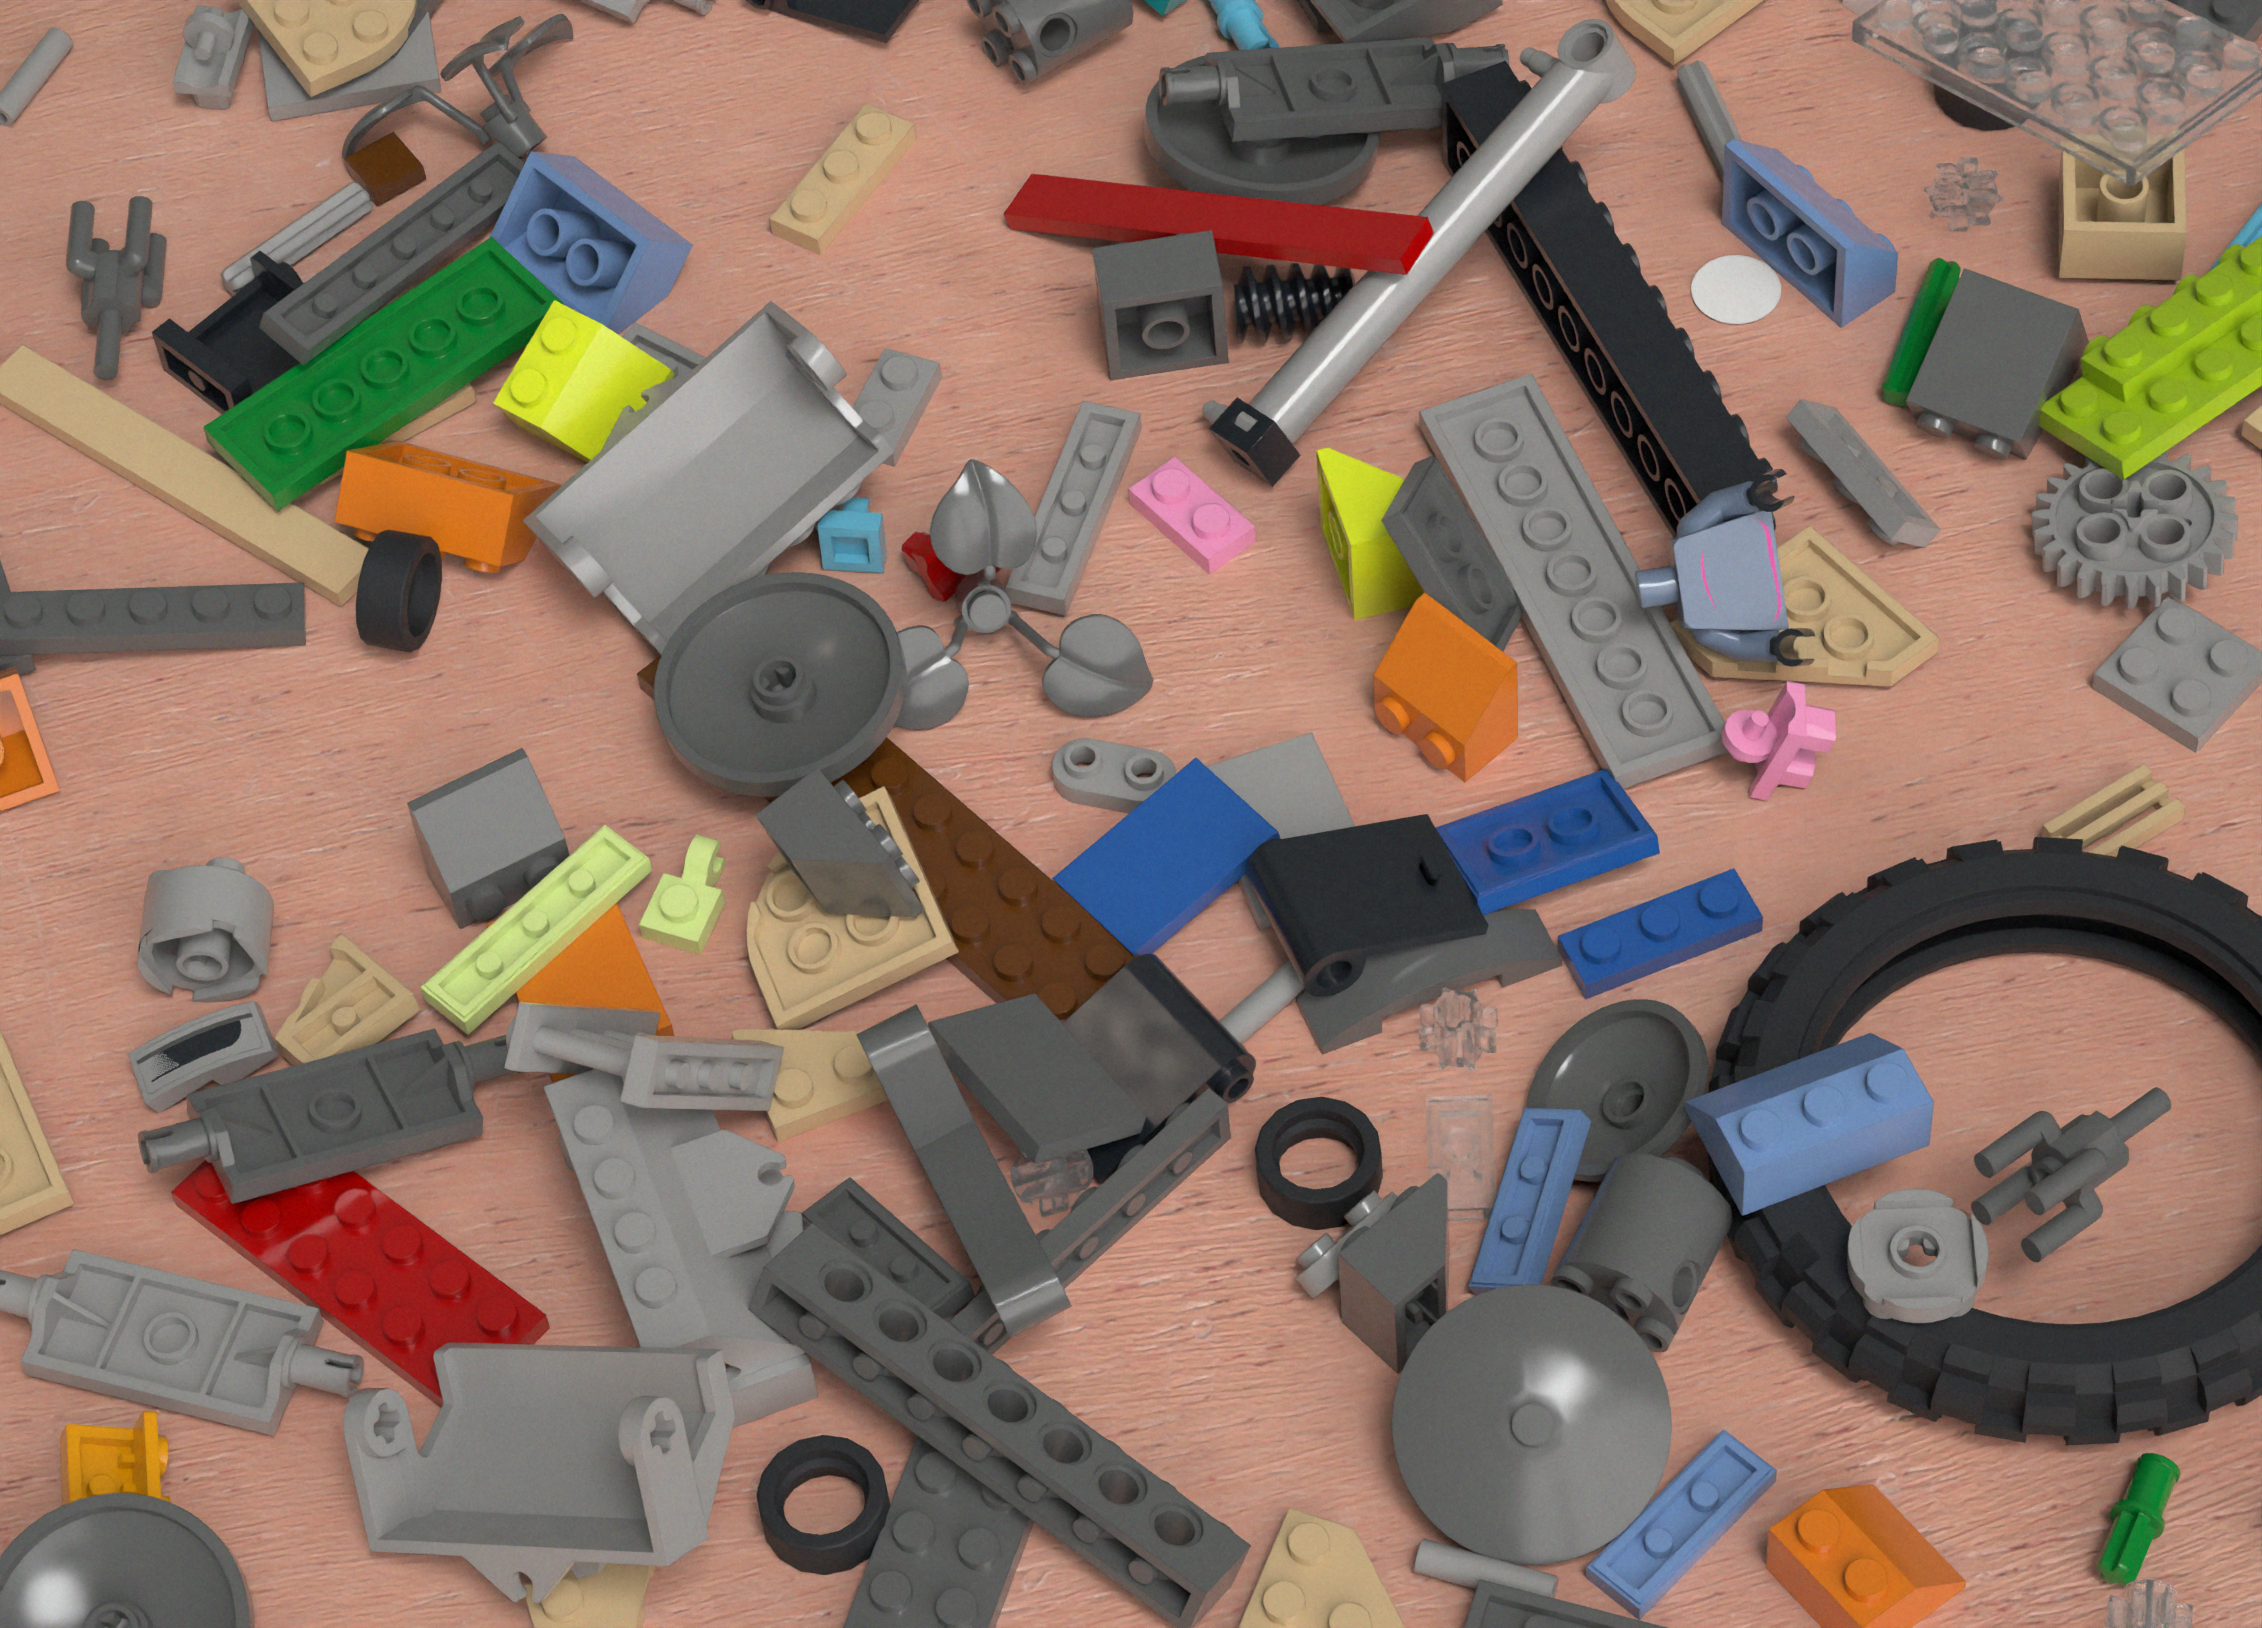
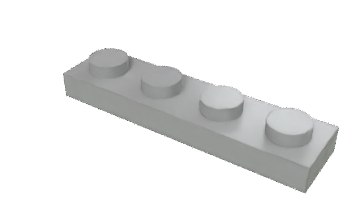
M1082 401L1034 517L1037 528L1034 550L1026 563L1013 568L1005 587L1011 603L1063 615L1067 614L1141 432L1140 413Z

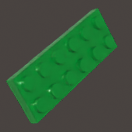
M490 237L355 326L305 365L299 363L205 425L203 429L207 442L279 511L343 468L348 450L379 444L527 345L553 301L555 300L561 304L563 302L495 239Z

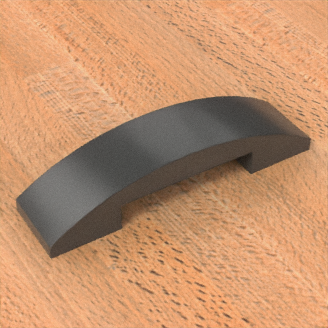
M1536 909L1500 910L1485 914L1483 916L1489 926L1486 934L1368 955L1363 973L1359 979L1340 993L1317 997L1304 991L1297 997V1006L1322 1055L1382 1033V1018L1494 976L1497 977L1502 988L1562 966V958Z

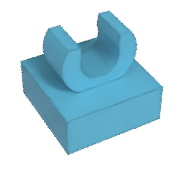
M852 497L843 503L842 511L829 510L819 519L818 535L823 570L884 573L887 549L882 513L869 512L870 498Z

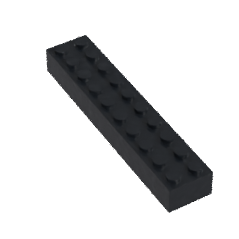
M1506 61L1441 84L1443 164L1451 177L1532 89L1526 80L1519 81ZM1561 146L1488 227L1485 233L1672 537L1677 536L1679 520L1711 492L1748 481L1754 482L1757 477L1772 471L1773 468L1766 458H1757L1750 447L1749 435L1743 420L1736 413L1730 415L1724 406L1721 390L1715 376L1710 370L1702 371L1695 360L1693 345L1687 332L1682 327H1674L1668 317L1667 306L1661 291L1656 285L1648 286L1641 275L1640 263L1635 250L1629 243H1621L1614 232V223L1607 206L1602 201L1595 202L1588 191L1587 179L1581 165L1576 160L1570 162ZM1777 479L1770 481L1769 487L1772 494L1778 490ZM1772 512V519H1773V525H1774V531H1775V529H1776V522H1775L1774 514H1773V512Z

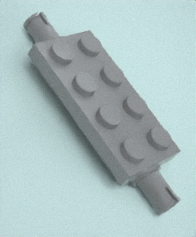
M75 1249L72 1250L63 1271L53 1275L43 1274L36 1279L0 1270V1311L28 1318V1322L32 1326L31 1340L20 1361L26 1375L272 1436L276 1432L294 1389L299 1385L340 1394L342 1397L350 1399L358 1391L356 1386L350 1385V1382L360 1385L364 1372L362 1356L356 1354L348 1355L313 1346L323 1324L319 1308Z

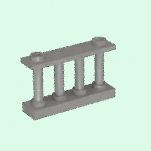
M519 1002L517 1015L511 1021L507 1031L506 1045L508 1054L504 1068L518 1072L576 1074L597 1069L622 1076L624 1086L620 1102L641 1108L770 1111L784 1047L756 1040L657 1036L655 1034L660 1012L649 1009Z

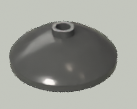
M1648 999L1625 1000L1610 1004L1578 1021L1552 1046L1535 1074L1529 1091L1527 1108L1582 1110L1591 1120V1124L1574 1179L1587 1182L1603 1181L1616 1157L1628 1153L1651 1154L1660 1157L1685 1132L1691 1123L1685 1110V1102L1704 1095L1706 1088L1708 1059L1704 1042L1696 1027L1681 1012L1668 1004Z

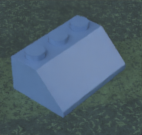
M1733 139L1725 144L1722 204L1723 226L1840 328L1895 293L1898 252L1887 237L1874 233L1855 216L1846 202L1832 197L1815 182L1813 176L1805 167L1795 165L1779 150Z
M530 151L490 235L563 302V305L603 324L618 335L669 295L693 244L575 156Z
M1868 1033L1685 1102V1110L1743 1216L1929 1146L1934 1101L1905 1050L1872 1033Z

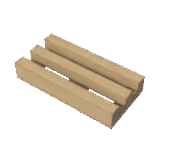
M2143 764L2043 824L2041 837L2083 839L2082 848L2100 837H2108L2121 829L2123 823L2153 806L2156 811L2089 851V853L2117 857L2121 845L2135 849L2183 820L2186 806L2178 798L2171 800L2168 797L2169 788L2162 781L2155 784L2152 780V771Z

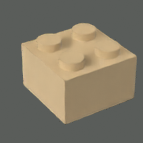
M2062 139L2057 185L2059 278L2181 280L2187 239L2184 141Z

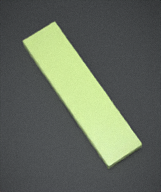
M602 826L420 987L424 1000L469 1035L651 873L650 859L608 826Z

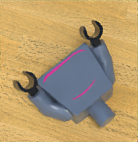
M1774 469L1757 477L1754 482L1748 481L1713 491L1682 517L1677 527V536L1667 539L1670 566L1635 571V583L1640 608L1676 603L1678 622L1681 628L1691 629L1693 637L1699 645L1736 661H1779L1783 665L1790 667L1811 665L1815 660L1814 658L1801 659L1794 652L1793 646L1797 637L1815 636V633L1809 628L1789 629L1772 512L1794 501V496L1780 500L1775 498L1770 492V481L1787 475V473L1783 469Z

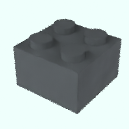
M1212 230L1092 248L1100 328L1110 381L1229 363L1223 283Z

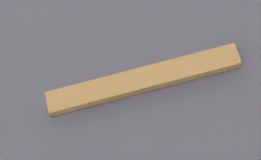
M22 345L0 366V404L298 582H304L305 586L340 607L357 592L362 564L369 548L292 503L277 511L235 469L25 345Z

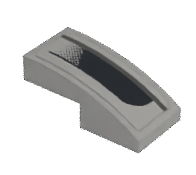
M255 1001L221 1009L184 1023L146 1042L128 1053L145 1104L161 1113L185 1098L187 1094L196 1091L211 1080L220 1085L239 1081L279 1056L261 1006Z

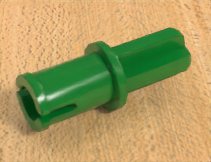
M2144 1453L2141 1458L2138 1457L2135 1463V1471L2123 1500L2115 1502L2109 1512L2113 1524L2096 1563L2097 1569L2101 1572V1578L2107 1583H2118L2126 1587L2133 1584L2152 1539L2160 1537L2165 1529V1521L2162 1515L2181 1473L2173 1461L2155 1453Z

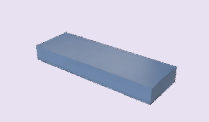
M1523 1109L1468 1285L1476 1295L1512 1285L1542 1284L1591 1124V1120L1582 1110Z
M1723 1429L1644 1508L1634 1522L1619 1534L1586 1567V1578L1640 1620L1776 1482L1777 1470Z

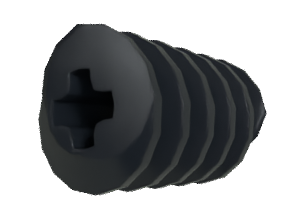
M1296 262L1291 263L1287 278L1282 281L1275 265L1269 264L1266 266L1262 282H1257L1251 267L1243 266L1239 282L1234 284L1238 343L1244 342L1249 325L1254 326L1260 341H1267L1272 324L1277 323L1284 340L1292 338L1296 322L1301 321L1309 337L1318 327L1320 320H1324L1355 285L1352 270L1350 268L1336 267L1334 277H1330L1325 265L1314 264L1310 279H1306L1299 263Z

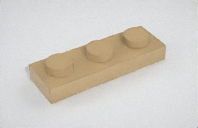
M866 103L769 218L772 234L821 256L917 140L915 124Z

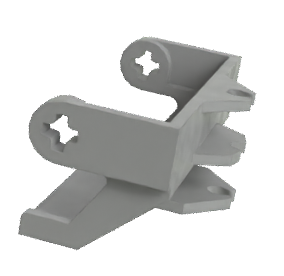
M770 301L693 370L644 390L641 393V397L646 401V405L635 412L630 405H627L622 410L601 452L529 514L523 522L559 564L594 598L603 593L644 639L662 655L672 635L693 611L716 594L731 586L764 576L770 562L788 546H795L804 541L813 531L815 522L833 506L841 505L850 500L859 490L861 482L890 457L895 450L876 429L861 418L834 388L836 384L847 376L836 358L813 333Z
M593 1069L544 1086L547 1100L560 1131L558 1138L559 1147L566 1165L570 1170L575 1171L640 1347L722 1349L724 1363L732 1365L726 1369L735 1410L732 1428L818 1398L813 1369L808 1354L748 1310L764 1266L804 1231L802 1213L784 1210L795 1188L793 1177L791 1175L783 1176L779 1171L787 1166L785 1156L726 1129L720 1130L713 1110L641 1108L620 1102L624 1086L622 1076Z
M447 1343L437 1349L433 1356L444 1404L419 1453L416 1448L407 1406L397 1391L389 1388L360 1389L350 1397L345 1408L343 1418L344 1438L370 1551L462 1556L513 1602H518L527 1595V1591L521 1584L519 1573L522 1572L532 1581L533 1593L531 1597L535 1603H540L546 1599L570 1568L578 1579L599 1573L605 1568L606 1563L669 1566L709 1539L707 1524L735 1419V1410L722 1349Z

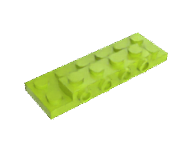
M2259 237L2246 247L2240 244L2228 247L2222 254L2218 266L2201 277L2195 274L2185 276L2176 286L2172 297L2157 307L2149 304L2139 307L2131 316L2128 326L2111 338L2105 335L2093 338L2086 346L2083 357L2080 358L2082 377L2044 403L2040 410L2039 427L2125 480L2261 387L2262 237Z

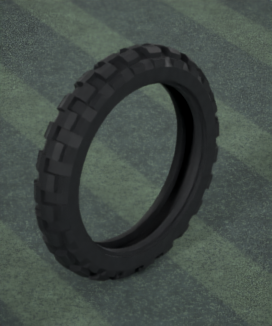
M2035 837L2032 849L2003 850L2001 841L1998 842L1997 839L1952 846L1947 849L1946 859L1926 864L1923 859L1917 860L1914 857L1868 876L1867 887L1857 893L1851 892L1847 896L1843 892L1836 894L1800 921L1799 932L1787 944L1781 942L1772 948L1749 978L1748 990L1741 1003L1733 1008L1729 1014L1716 1049V1061L1712 1079L1709 1082L1708 1093L1838 1045L1847 1031L1870 1009L1893 992L1918 978L1969 960L2012 953H2062L2097 958L2131 967L2159 978L2189 994L2215 1012L2241 1036L2262 1062V917L2247 907L2249 896L2213 876L2202 872V874L2197 873L2194 879L2191 880L2168 871L2169 859L2167 857L2122 845L2119 847L2117 857L2083 852V839ZM1707 1151L1710 1182L1725 1198L1732 1211L1734 1221L1727 1233V1237L1735 1256L1746 1262L1755 1277V1289L1785 1326L1789 1328L1796 1326L1813 1342L1812 1352L1850 1381L1857 1383L1860 1379L1867 1380L1888 1392L1887 1402L1933 1422H1937L1938 1418L1945 1415L1975 1424L1974 1434L2026 1443L2027 1434L2063 1436L2066 1445L2119 1443L2121 1433L2148 1429V1431L2153 1430L2155 1436H2161L2208 1422L2211 1411L2234 1402L2236 1406H2244L2262 1395V1245L2247 1261L2227 1277L2201 1293L2168 1308L2133 1318L2104 1323L2055 1324L2002 1317L1971 1308L1969 1312L1962 1316L1949 1317L1931 1323H1910L1893 1318L1881 1319L1867 1311L1863 1304V1297L1854 1288L1850 1280L1847 1268V1250L1852 1225L1842 1214L1825 1185L1742 1216Z

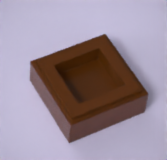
M394 131L344 158L348 173L367 191L370 199L376 206L426 180L423 165Z

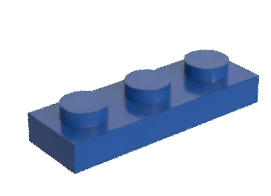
M1735 868L1561 934L1558 936V952L1586 1000L1759 933L1763 927V916Z

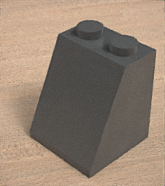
M1964 268L1906 399L1913 418L1917 419V427L1943 439H1950L1952 433L1974 440L1973 447L1996 459L2007 460L2009 454L2027 460L2044 430L2039 427L2041 408L2047 400L2070 385L2081 365L2080 358L2083 357L2084 350L2089 343L2079 309Z

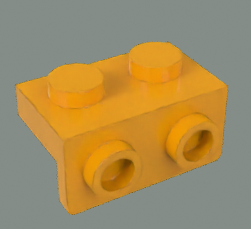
M142 1411L134 1428L66 1424L60 1436L63 1505L78 1499L110 1493L140 1494L171 1503L169 1496L161 1495L160 1477L164 1476L167 1468L168 1440L166 1436H158L156 1411Z

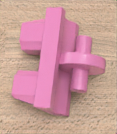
M1787 681L1767 714L1760 710H1739L1732 713L1723 725L1721 732L1722 741L1732 758L1739 762L1755 763L1757 776L1749 787V798L1768 801L1778 784L1806 789L1813 777L1816 766L1815 751L1828 753L1835 742V710L1807 705L1805 684Z

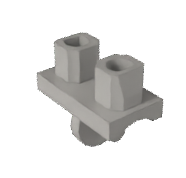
M196 5L194 14L190 15L185 22L183 28L185 43L172 82L175 93L193 94L195 104L199 108L225 110L230 107L234 86L246 55V47L254 25L242 8L235 12L225 13L218 7Z

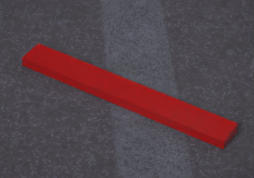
M1031 174L1003 213L1010 229L1128 243L1170 237L1182 233L1190 234L1212 230L1216 253L1402 275L1409 273L1434 234L1428 217L1041 174Z

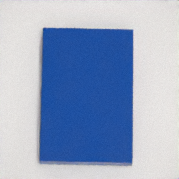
M1194 758L1052 879L1134 957L1137 955L1141 956L1152 954L1243 877L1246 874V864L1258 846L1268 840L1281 838L1279 832L1199 759Z
M1607 769L1436 827L1483 915L1660 853L1657 834L1619 782L1612 778Z

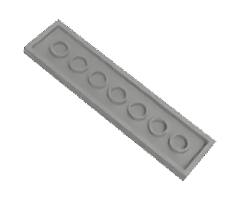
M1532 373L1419 411L1420 428L1511 581L1522 611L1521 618L1602 770L1607 769L1616 782L1618 781L1622 788L1625 789L1727 753L1728 750L1724 746L1721 737L1722 728L1725 723L1661 606L1640 608L1635 583V571H1640V568Z

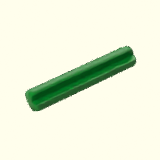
M1936 258L1929 263L1882 383L1883 391L1881 396L1888 404L1896 403L1901 407L1908 406L1906 399L1960 279L1961 268L1955 261L1946 262L1942 258Z

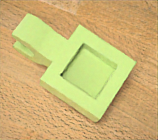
M696 834L686 854L682 877L663 873L639 923L643 939L695 954H702L726 903L722 889L714 887L725 866V858L716 856L721 846L720 841Z

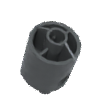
M966 0L973 13L981 19L986 34L981 36V44L987 57L995 66H1000L1006 62L1023 85L1034 82L1126 29L1133 23L1134 12L1131 0Z
M1628 1153L1616 1157L1557 1267L1551 1283L1555 1287L1578 1292L1602 1303L1625 1320L1642 1338L1649 1350L1665 1352L1682 1324L1734 1221L1731 1207L1704 1174L1693 1164L1683 1159L1669 1156L1661 1158L1651 1154Z

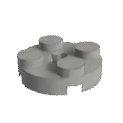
M1926 1189L1899 1190L1888 1193L1874 1202V1209L1865 1214L1861 1221L1858 1217L1852 1226L1847 1250L1849 1277L1854 1288L1863 1297V1304L1867 1311L1877 1318H1893L1910 1323H1931L1949 1317L1962 1316L1969 1312L1974 1305L1975 1296L1984 1284L1989 1256L1985 1231L1974 1215L1971 1213V1218L1969 1219L1964 1212L1953 1207L1954 1199L1940 1192ZM1921 1245L1924 1254L1936 1256V1260L1928 1262L1926 1266L1917 1267L1904 1262L1900 1257L1908 1255L1909 1246Z

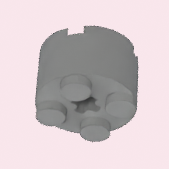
M219 857L210 860L206 865L185 866L172 870H157L153 872L148 878L143 904L137 961L141 975L153 987L172 995L173 986L193 990L192 1001L206 1003L225 1002L251 994L259 987V978L263 973L266 976L268 969L274 903L270 893L261 883L245 874V867L242 863L232 858Z

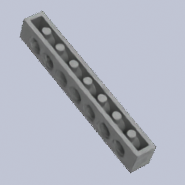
M811 1223L764 1266L748 1310L1177 1628H1194L1231 1588L1251 1547L1249 1543L1235 1534L1226 1524L1216 1520L1179 1493L1173 1485L1160 1479L1126 1454L1116 1443L1106 1439L1069 1412L1060 1402L1051 1399L1017 1374L1007 1363L997 1359L968 1338L951 1322L941 1318L919 1302L898 1283L888 1279L855 1255L845 1244L835 1240Z

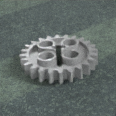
M2166 451L2125 480L2085 456V468L2081 469L2070 463L2064 464L2063 479L2049 477L2047 479V493L2037 494L2036 511L2032 512L2035 555H2042V569L2044 572L2057 571L2058 586H2067L2077 581V597L2083 599L2093 591L2101 592L2102 606H2108L2115 596H2124L2128 609H2134L2138 597L2147 596L2154 607H2160L2161 594L2166 592L2183 601L2185 600L2186 584L2205 590L2207 588V573L2221 576L2224 573V559H2233L2234 541L2238 537V515H2235L2236 500L2235 497L2226 496L2227 483L2225 480L2211 481V467L2209 465L2191 471V455L2185 454L2175 462L2168 461V453Z

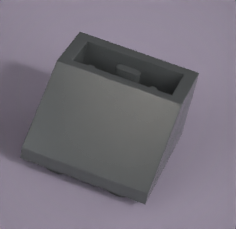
M817 767L755 815L792 871L826 913L915 918L925 910L912 890L920 882L919 878L902 857L903 853L880 823L874 824L865 811L867 809L844 780L833 786Z
M1439 1172L1422 1186H1411L1402 1192L1394 1201L1389 1213L1370 1228L1363 1226L1354 1231L1346 1239L1338 1253L1342 1323L1397 1374L1403 1370L1412 1350L1421 1337L1437 1320L1448 1312L1450 1257L1448 1181Z

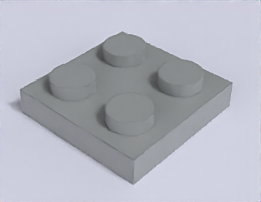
M2168 595L2161 602L2160 607H2157L2096 670L2093 675L2092 689L2197 753L2261 685L2262 651Z

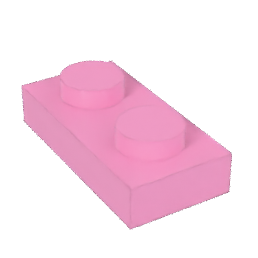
M1175 456L1128 489L1130 505L1209 575L1256 542L1255 526Z

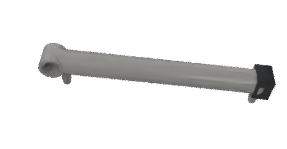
M1589 19L1573 25L1559 41L1557 49L1559 59L1531 47L1522 51L1520 55L1521 64L1528 67L1529 71L1541 77V79L1417 215L1428 217L1434 234L1407 275L1367 271L1248 404L1237 397L1229 406L1219 404L1214 400H1210L1203 405L1202 414L1212 424L1209 428L1234 462L1273 487L1301 456L1293 445L1593 110L1599 104L1609 103L1620 98L1630 89L1635 80V65L1614 30L1606 21Z

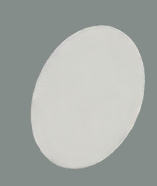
M1728 255L1711 260L1698 270L1692 281L1691 294L1696 306L1708 317L1722 323L1746 324L1767 316L1777 306L1781 297V283L1775 271L1761 260L1744 255Z

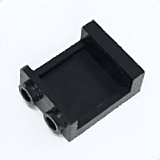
M258 251L250 257L255 275L253 281L189 332L170 318L152 331L163 370L220 414L230 410L300 363L259 327L264 312L304 283L288 263L284 261L276 263L262 251Z

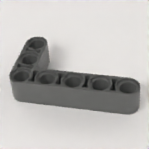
M917 1004L856 1034L921 1166L1010 1338L1072 1307L1047 1255L977 1127Z

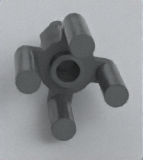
M135 196L129 200L125 247L121 250H109L110 245L106 240L92 238L95 215L93 204L87 201H77L71 206L66 267L70 273L83 278L81 317L87 326L97 328L93 373L96 377L103 380H111L117 376L121 334L128 333L130 327L140 321L142 305L154 307L162 299L167 240L161 234L150 233L153 203L144 196Z
M2155 1087L2110 1119L2102 1113L2095 1111L2091 1115H2079L2061 1129L2053 1115L2049 1112L2038 1111L1975 1154V1166L1982 1175L1991 1178L2033 1149L2030 1162L1971 1203L1974 1216L1982 1224L1989 1225L2024 1199L2029 1209L2037 1215H2043L2061 1201L2064 1202L2066 1209L2021 1241L2024 1254L2031 1261L2040 1262L2102 1216L2103 1205L2094 1189L2127 1166L2129 1149L2124 1142L2171 1109V1101L2168 1095L2162 1089Z

